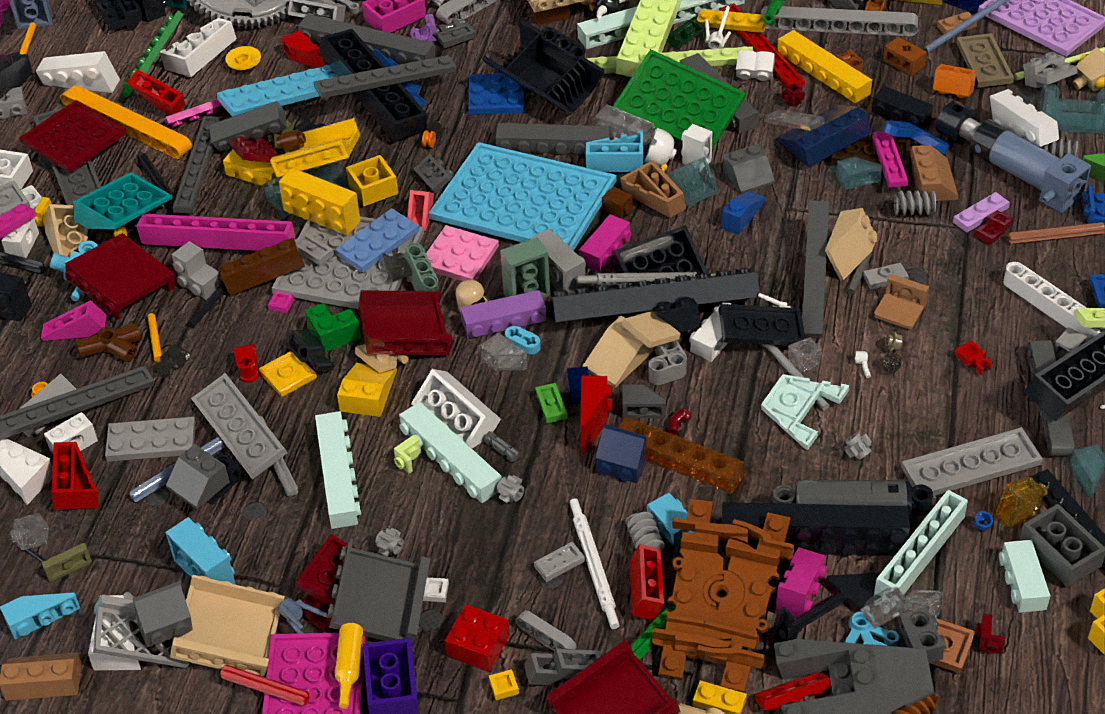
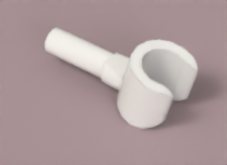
M856 351L855 363L862 364L866 378H870L867 352Z

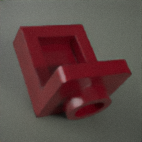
M983 614L981 623L976 622L975 637H979L978 651L989 654H1002L1006 637L991 635L993 615Z

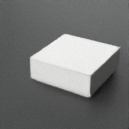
M427 577L423 601L446 602L449 585L448 579Z

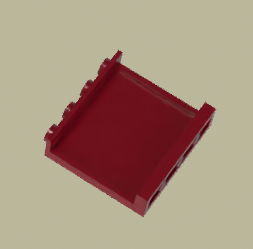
M123 233L65 263L66 279L118 320L121 319L120 309L161 286L167 291L175 288V273Z
M360 290L358 309L367 354L450 355L453 339L452 335L446 332L440 308L441 292Z
M626 639L546 696L556 714H678L681 712L675 698L672 700L635 656L631 645Z

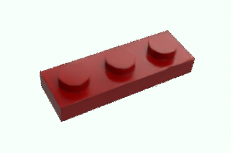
M823 672L813 673L754 694L756 703L764 710H776L782 704L801 701L803 697L810 694L817 695L823 693L824 689L832 687L831 679Z

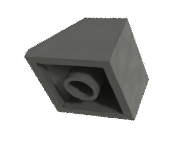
M759 144L724 154L723 172L740 195L775 184L767 154Z
M194 444L178 457L166 487L198 509L230 481L226 466Z
M179 581L133 598L137 625L147 647L159 645L168 639L183 636L193 630L191 615Z

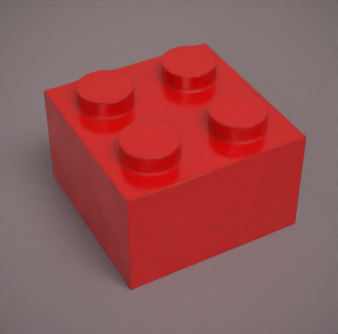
M465 604L445 639L447 657L490 672L510 636L509 620Z

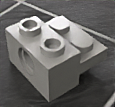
M1056 52L1046 53L1044 57L1033 58L1030 62L1023 64L1025 85L1034 88L1054 83L1078 73L1077 66L1065 62L1064 56L1058 55Z

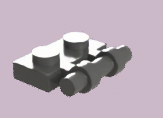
M456 19L449 24L438 25L433 36H437L440 44L447 48L476 38V32L464 19Z

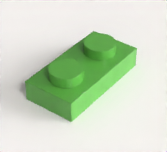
M556 383L535 387V393L546 423L567 419V411Z

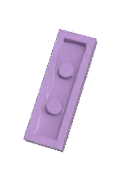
M995 192L955 215L953 223L967 233L986 222L987 217L995 211L1003 212L1008 209L1010 202Z

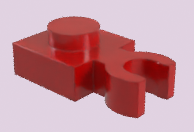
M973 340L955 349V355L968 367L974 365L978 374H983V366L988 370L992 369V361L985 358L986 353Z

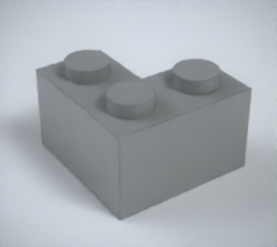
M188 241L172 254L173 267L176 270L179 285L188 288L196 296L199 295L207 300L222 283V278L219 271L206 264L203 249Z

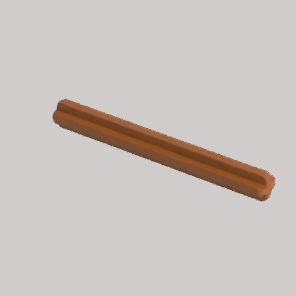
M1103 222L1017 231L1008 233L1007 239L1009 244L1098 235L1105 233V225Z

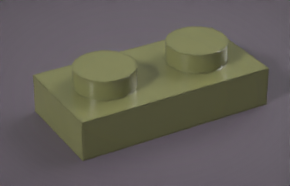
M82 543L41 563L49 582H52L92 563L86 545Z

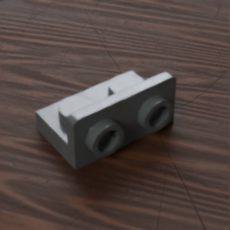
M431 154L413 168L435 193L455 176L448 167L446 169L443 168L445 164L439 157L435 159Z

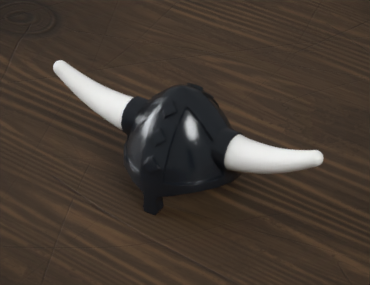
M599 0L592 14L597 15V19L601 20L602 16L621 11L620 3L629 0Z

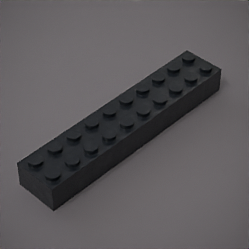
M751 268L735 269V273L721 270L715 271V275L712 276L711 273H697L695 278L681 275L675 276V280L672 281L667 277L657 278L655 283L640 280L635 281V285L632 286L625 282L615 284V288H609L607 285L594 286L595 290L591 291L586 287L574 289L575 293L559 290L554 291V295L550 296L552 320L560 322L654 310L653 307L658 306L659 303L679 302V299L684 297L694 298L697 304L758 297L760 291L758 273L751 271Z

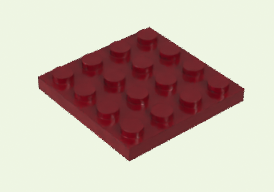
M75 100L19 138L23 145L71 173L126 135V130L114 121Z

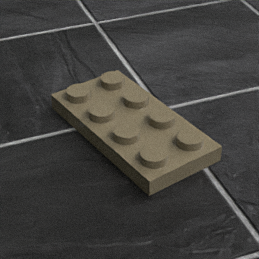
M992 33L957 37L956 44L968 69L977 71L975 78L977 88L1013 83L1014 77Z

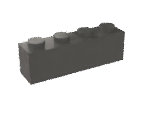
M275 101L211 124V143L219 152H223L232 148L230 146L231 138L243 136L247 137L248 140H255V138H262L287 129L285 111Z

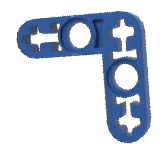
M886 121L882 128V131L889 135L910 137L923 145H931L941 154H946L949 147L948 143L908 122Z

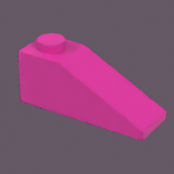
M90 300L44 323L41 339L46 341L90 337L105 327L107 314Z

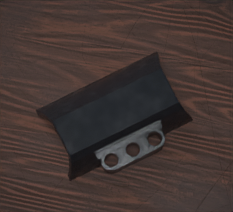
M520 18L518 20L520 29L519 51H515L514 55L509 57V60L504 62L503 66L486 56L482 58L483 62L566 114L574 113L592 94L604 74V69L586 58L584 46L552 27H546L541 31Z

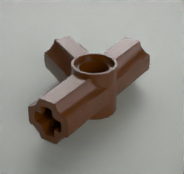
M135 323L118 329L104 327L98 331L97 335L75 342L80 358L103 352L105 354H113L125 362H130L138 352L137 347L131 343L141 340V335Z

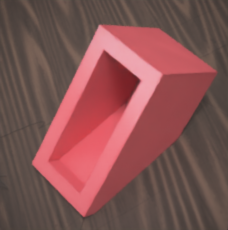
M410 190L407 218L420 227H424V231H426L430 220L428 213L433 207L434 193Z

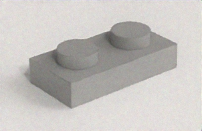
M306 232L295 239L301 254L318 265H322L334 255L332 248Z

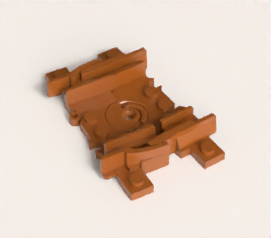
M690 499L687 519L673 518L672 521L674 529L695 531V534L683 532L681 538L682 558L676 557L673 560V568L679 572L676 574L673 596L668 598V604L675 605L676 609L672 612L665 611L667 617L665 630L652 629L653 644L663 647L658 675L663 678L683 681L686 658L696 660L698 658L726 666L720 686L745 693L751 667L762 668L765 662V655L744 650L743 647L756 650L759 641L758 633L763 634L768 630V623L763 618L767 611L770 596L776 592V587L770 586L768 582L771 579L779 580L777 569L780 558L790 560L794 553V545L785 542L790 525V517L768 512L763 530L736 519L733 520L732 525L710 523L713 502ZM748 538L759 540L757 549L748 545ZM719 541L728 542L725 547L726 557L731 559L727 570H723L724 559L718 554ZM723 590L726 592V595L719 597L717 595L718 591Z

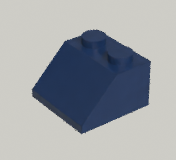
M604 425L596 454V472L624 481L638 483L646 466V436Z

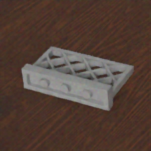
M108 595L100 596L94 606L96 621L93 653L187 668L189 662L170 658L171 653L169 651L172 645L167 649L162 643L155 645L161 653L153 655L146 649V643L143 645L135 636L140 632L139 628L132 632L125 625L124 622L127 620L134 621L137 624L133 600ZM102 617H111L116 624L108 628L102 621ZM118 626L127 635L122 640H119L112 632ZM107 635L114 645L112 647L100 646L101 638ZM130 639L138 649L129 651L123 643Z

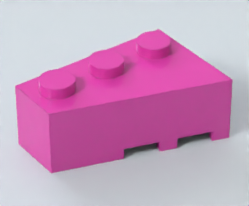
M798 547L790 562L791 567L789 571L786 570L784 574L786 578L784 583L780 582L778 585L775 614H777L778 610L785 607L796 618H799L812 610V596L817 597L820 589L818 581L820 578L824 579L827 571V566L824 565L825 555Z

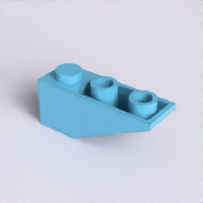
M75 593L21 596L0 606V609L16 640L34 630L49 625L57 619L72 614L80 609Z

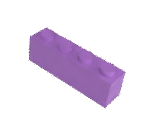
M539 290L460 308L461 320L467 339L504 331L511 326L522 327L547 321L546 306Z

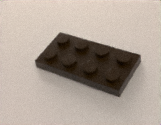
M865 136L832 154L831 164L882 168L872 137ZM894 139L904 170L908 171L911 140Z

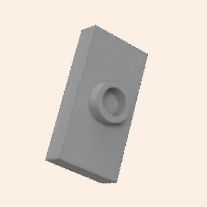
M901 263L863 271V278L870 290L885 287L890 274L908 279L909 276Z
M570 542L535 561L534 567L543 579L548 582L585 562V556L573 542Z

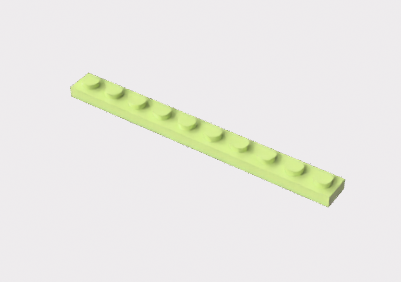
M753 47L673 51L662 53V55L680 62L681 59L699 53L711 66L736 65L738 51H753ZM617 56L587 58L603 68L604 74L616 73Z

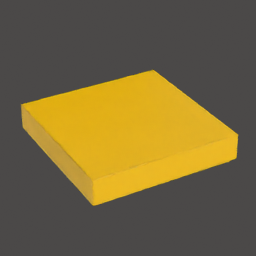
M291 351L259 368V373L281 397L317 378L316 372L306 362H301Z

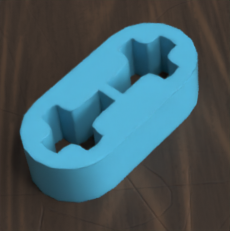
M511 326L506 329L505 341L508 345L526 354H536L540 351V338L537 335L519 326Z

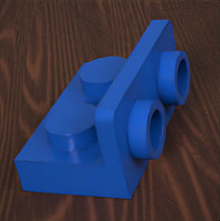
M1088 184L1087 191H1084L1082 195V203L1086 204L1084 206V216H1087L1088 224L1103 222L1105 225V193H1093V186Z

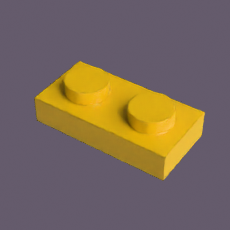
M700 680L693 698V706L704 709L717 708L725 714H741L747 694Z

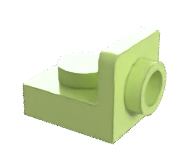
M415 435L394 448L395 464L398 468L404 469L408 474L413 471L411 460H414L421 454L420 439Z

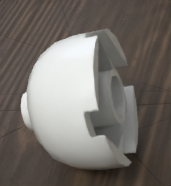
M659 128L655 130L643 163L646 164L653 160L658 166L666 164L669 159H674L677 149H674V139L668 132Z

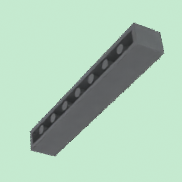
M307 14L298 25V31L300 30L305 36L307 35L312 43L319 45L323 36L353 29L372 52L376 48L386 58L390 57L396 63L405 64L435 58L434 43L310 14Z

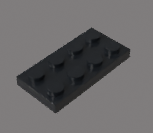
M720 304L718 308L723 342L803 347L806 343L800 308Z

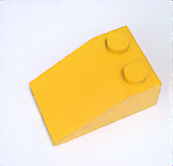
M356 363L343 378L337 393L340 411L381 417L397 368L379 373L368 364Z

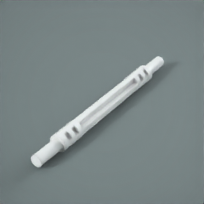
M578 499L570 500V506L574 515L573 522L601 608L606 612L610 628L617 629L620 625L614 610L616 605L587 518L582 513Z

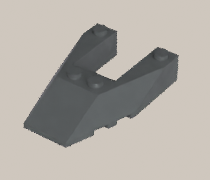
M794 639L774 643L776 663L783 679L829 670L833 696L782 705L783 714H892V711L904 705L908 707L934 694L926 649Z

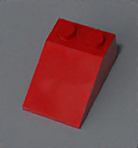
M582 376L581 453L588 451L608 421V412H612V399H608L612 398V385H608L607 376Z

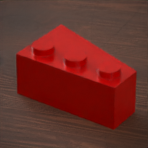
M54 442L52 475L53 510L99 508L98 490L93 484L91 474L86 468L77 442Z

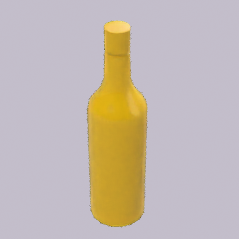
M345 623L341 625L339 630L335 677L340 684L339 707L342 709L349 707L351 686L357 681L360 671L363 628L356 623Z

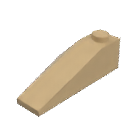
M49 204L43 216L47 238L54 254L58 253L70 257L73 251L78 252V246L81 242L87 241L88 229L74 221V205Z

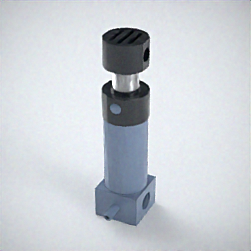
M951 101L940 112L936 121V131L957 143L964 138L970 141L971 153L989 163H993L1040 190L1039 201L1058 212L1063 213L1079 200L1083 192L1086 191L1092 165L1068 153L1060 159L1011 132L1010 129L992 119H988L981 124L975 121L976 113L974 110L957 101Z

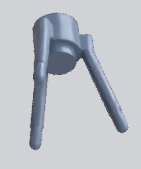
M291 598L285 599L281 602L278 609L279 613L286 618V622L292 626L297 634L303 633L300 630L303 628V625L299 621L303 614L302 609L329 618L326 612L307 605L300 599L296 602Z

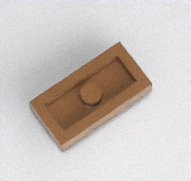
M967 11L937 21V27L945 34L972 17V15ZM975 22L974 24H972L971 26H969V27L966 28L965 30H968V29H971V28L976 27V26H977V22Z

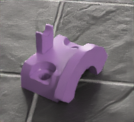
M433 14L425 16L426 25L423 28L417 29L413 27L411 29V38L428 42L437 41L432 36L436 32Z

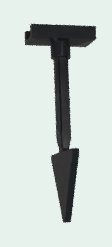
M880 574L828 575L826 581L839 593L799 618H796L785 607L778 610L769 643L773 646L777 642L797 639V635L802 631V628L846 601L852 603L859 611L867 613L875 591L876 579Z

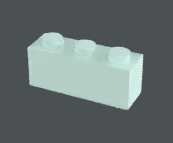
M1032 540L1004 542L1003 550L999 553V561L1006 570L1005 580L1007 585L1011 586L1013 604L1017 605L1019 613L1047 610L1050 593Z

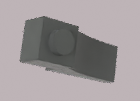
M556 648L553 654L531 653L524 667L529 684L551 685L553 682L572 678L599 659L601 655L599 651Z

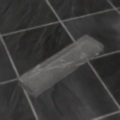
M781 109L765 116L766 123L809 131L825 124L824 117Z

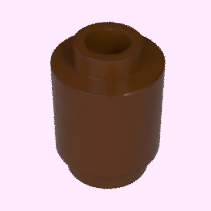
M299 129L281 133L276 138L277 146L280 151L285 152L302 148L304 143H306L305 134Z

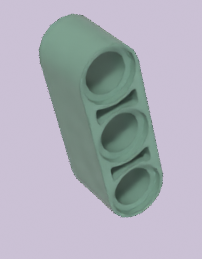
M418 243L408 244L403 257V264L415 291L435 292L438 286V278L424 248Z

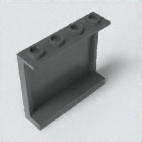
M350 538L347 547H342L339 560H343V564L338 565L335 579H339L338 585L334 584L331 598H335L334 604L330 603L327 617L331 618L329 627L340 630L341 625L345 623H356L363 628V636L383 641L411 638L413 645L418 631L430 558L421 556L419 564L352 548L353 539Z

